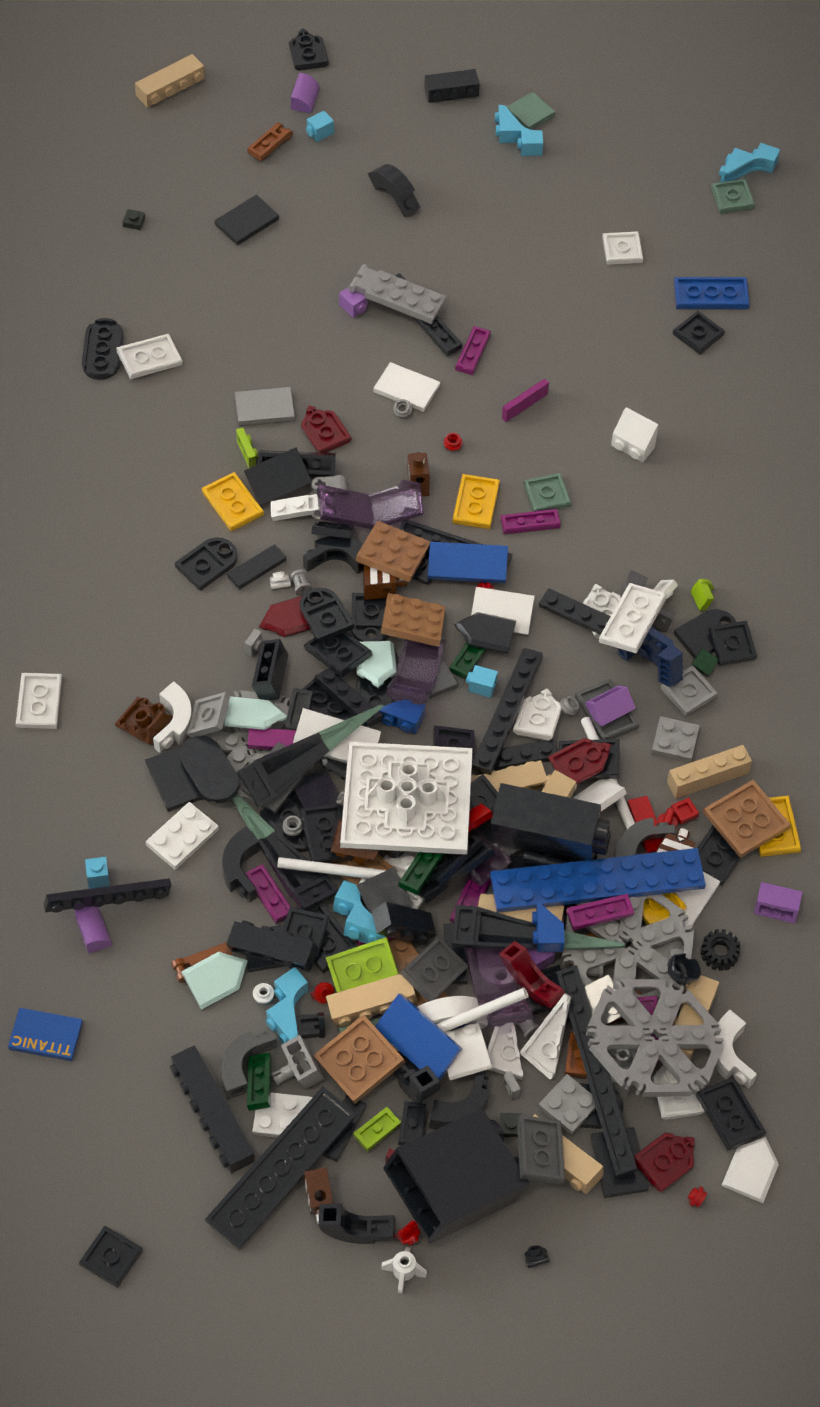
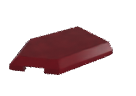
M308 405L301 428L318 453H327L348 444L352 440V437L334 411H323Z
M302 596L272 604L259 628L271 630L282 637L310 630L300 611Z
M583 738L550 755L548 759L554 770L579 784L603 771L611 744L598 743Z
M665 1132L634 1155L638 1168L657 1191H664L694 1167L693 1147L695 1138L674 1136V1134Z

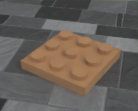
M377 521L359 550L355 561L410 582L430 548V541Z
M388 593L380 634L439 647L446 606Z
M754 780L705 807L703 810L705 816L740 858L787 831L791 826Z
M364 1014L313 1055L315 1060L354 1104L405 1063L404 1058Z

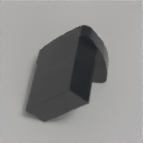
M323 1012L296 1016L298 1035L303 1039L325 1038V1015Z

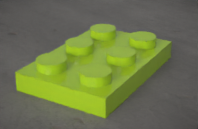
M387 937L326 957L337 993L399 974Z

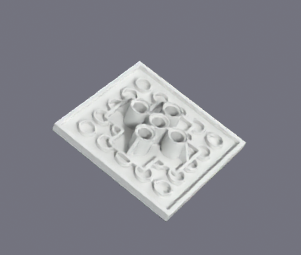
M349 742L340 848L467 854L472 748Z

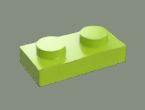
M244 428L236 429L237 443L248 468L256 465V459H258L257 450L252 448L251 437L245 433Z
M386 1107L355 1131L353 1137L369 1152L401 1126V1121Z

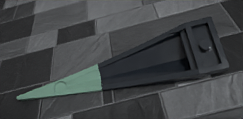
M378 705L258 758L238 770V775L257 807L277 797L331 749L382 709L384 705Z
M237 793L232 799L250 831L258 839L261 850L290 898H293L299 908L307 911L334 897L338 889L326 873L278 868L279 857L309 860L279 835Z
M456 905L451 944L452 947L471 948L473 950H504L516 941L527 950H536L537 944H533V931H536V924L478 906ZM564 930L565 943L563 949L625 947V944Z

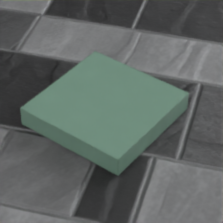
M534 92L507 106L519 123L531 130L555 116V111Z
M746 179L711 184L720 214L754 209L755 203Z
M561 473L524 480L523 484L533 511L571 507V501Z

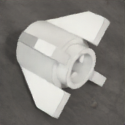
M406 1247L405 1251L396 1254L394 1258L382 1262L381 1270L393 1272L394 1276L399 1279L398 1293L401 1294L404 1281L410 1280L414 1275L426 1278L427 1270L416 1262L414 1255L410 1253L411 1248Z

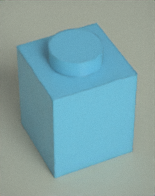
M322 111L307 119L306 132L318 142L334 134V120L325 111Z
M475 665L473 672H469L466 683L469 684L468 692L491 698L497 684L498 671Z
M106 857L85 859L89 889L110 886Z

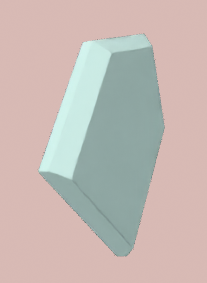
M391 641L360 642L372 651L373 656L356 667L357 675L363 679L367 678L374 686L379 688L386 679L392 678L397 674L394 644Z
M230 696L224 726L266 730L271 727V724L287 719V715L270 700Z
M217 952L181 972L201 1010L239 990L248 960Z

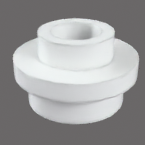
M266 983L258 984L253 990V998L260 1004H268L274 998V989ZM267 991V994L261 995L260 992Z

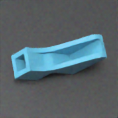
M498 105V112H495V123H498L496 125V136H499V143H517V148L521 149V156H542V130L525 128L505 105Z
M760 143L758 149H754L753 153L734 148L732 154L727 155L726 165H722L720 169V182L737 180L752 171L772 173L778 163L780 149Z
M344 880L335 896L333 906L334 912L348 916L343 935L366 944L385 938L386 936L377 934L373 916L362 905V896L356 884Z
M296 967L274 981V994L280 1002L266 1011V1024L271 1031L275 1030L278 1033L282 1044L298 1036L294 1007L297 1001L308 992V982Z

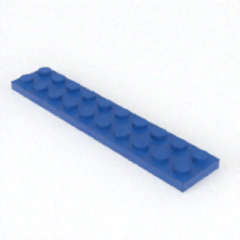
M698 848L490 871L497 913L534 909L537 907V904L552 907L594 902L628 894L630 898L700 890L706 887Z

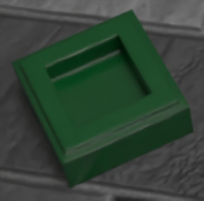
M702 648L699 650L691 666L693 665L696 670L705 676H709L718 658Z

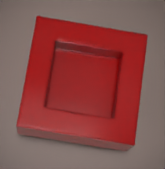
M689 797L671 805V808L675 810L674 815L677 817L680 825L699 816V812Z

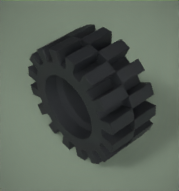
M716 929L714 934L712 931L709 932L708 936L704 937L702 943V960L706 961L708 967L712 964V969L714 970L716 966L719 967V971H723V967L726 970L730 969V965L732 967L735 965L740 954V941L737 942V936L732 937L733 933L730 931L728 934H725V929H722L721 933H719V929ZM716 944L726 946L729 952L727 955L721 956L714 953L712 948Z

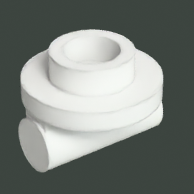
M284 571L273 573V577H270L271 590L290 587L289 575L285 574Z

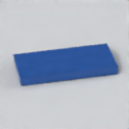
M674 277L676 309H749L747 277Z
M430 542L428 579L506 583L508 546Z
M398 993L375 1026L391 1044L419 1069L428 1065L439 1081L463 1049L400 993Z

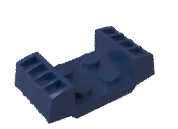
M651 627L638 653L658 666V682L672 687L683 680V653L674 646L673 640ZM618 648V654L626 661L636 654Z

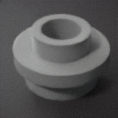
M405 399L395 402L393 406L395 415L400 418L409 416L412 412L411 403ZM405 407L406 410L400 411V408Z
M568 696L560 701L562 711L565 714L574 716L578 712L579 703L575 698Z
M297 816L287 817L283 821V831L289 836L300 834L303 830L301 819Z

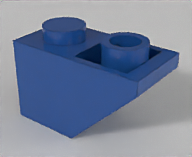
M408 698L385 705L379 710L383 715L380 722L387 726L400 728L406 733L416 734L425 717L426 705Z
M537 904L536 912H532V924H536V931H533V944H537V952H563L565 943L564 923L545 906Z

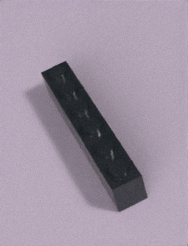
M195 1045L171 1056V1072L175 1078L179 1077L181 1081L179 1085L183 1094L189 1095L191 1099L189 1101L190 1107L194 1114L198 1112L201 1118L199 1123L203 1131L209 1132L211 1136L209 1137L210 1144L214 1150L218 1149L220 1153L219 1160L223 1168L228 1167L232 1174L254 1163V1152Z

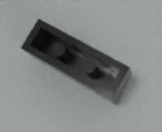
M476 69L425 75L424 89L428 103L477 97L479 96L480 83Z
M281 639L261 642L252 683L254 691L261 700H277L280 698L288 660V653Z
M384 902L371 911L377 934L417 943L418 945L426 944L431 938L436 936L430 912L390 902Z

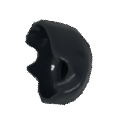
M686 953L675 954L668 961V974L677 984L689 985L697 981L701 976V968L698 961L686 958Z

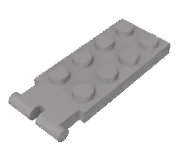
M366 264L361 266L356 277H354L348 287L350 292H359L365 295L364 298L430 324L433 323L446 300V296L384 271H374L369 269Z

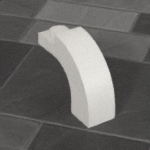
M174 681L159 694L160 703L173 715L172 721L153 738L154 749L159 753L164 749L170 748L174 741L181 745L188 737L187 731L192 716L191 704L185 691Z
M452 996L426 1002L417 1008L437 1024L480 1005L477 998ZM487 1015L466 1024L479 1023L480 1029L488 1026Z
M729 1010L718 1022L719 1028H721L720 1034L718 1036L714 1035L724 1040L722 1042L724 1045L715 1066L723 1078L727 1080L733 1075L739 1084L745 1085L749 1089L754 1084L757 1074L743 1063L733 1050V1043L744 1032L746 1023Z

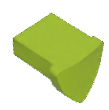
M699 579L690 591L699 611H706L714 600L711 593L714 586L708 579Z

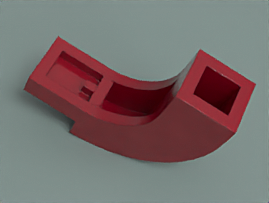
M516 941L499 953L501 960L521 988H525L528 995L540 1006L546 1005L552 1008L566 994L563 988L549 980L539 970L528 950Z

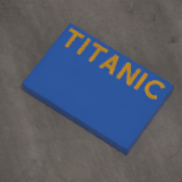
M19 1008L8 1049L72 1061L83 1020Z

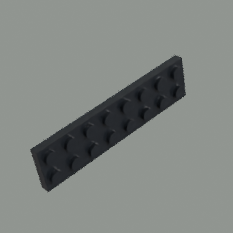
M322 1086L205 1218V1222L240 1250L304 1177V1172L312 1168L355 1119L356 1113Z

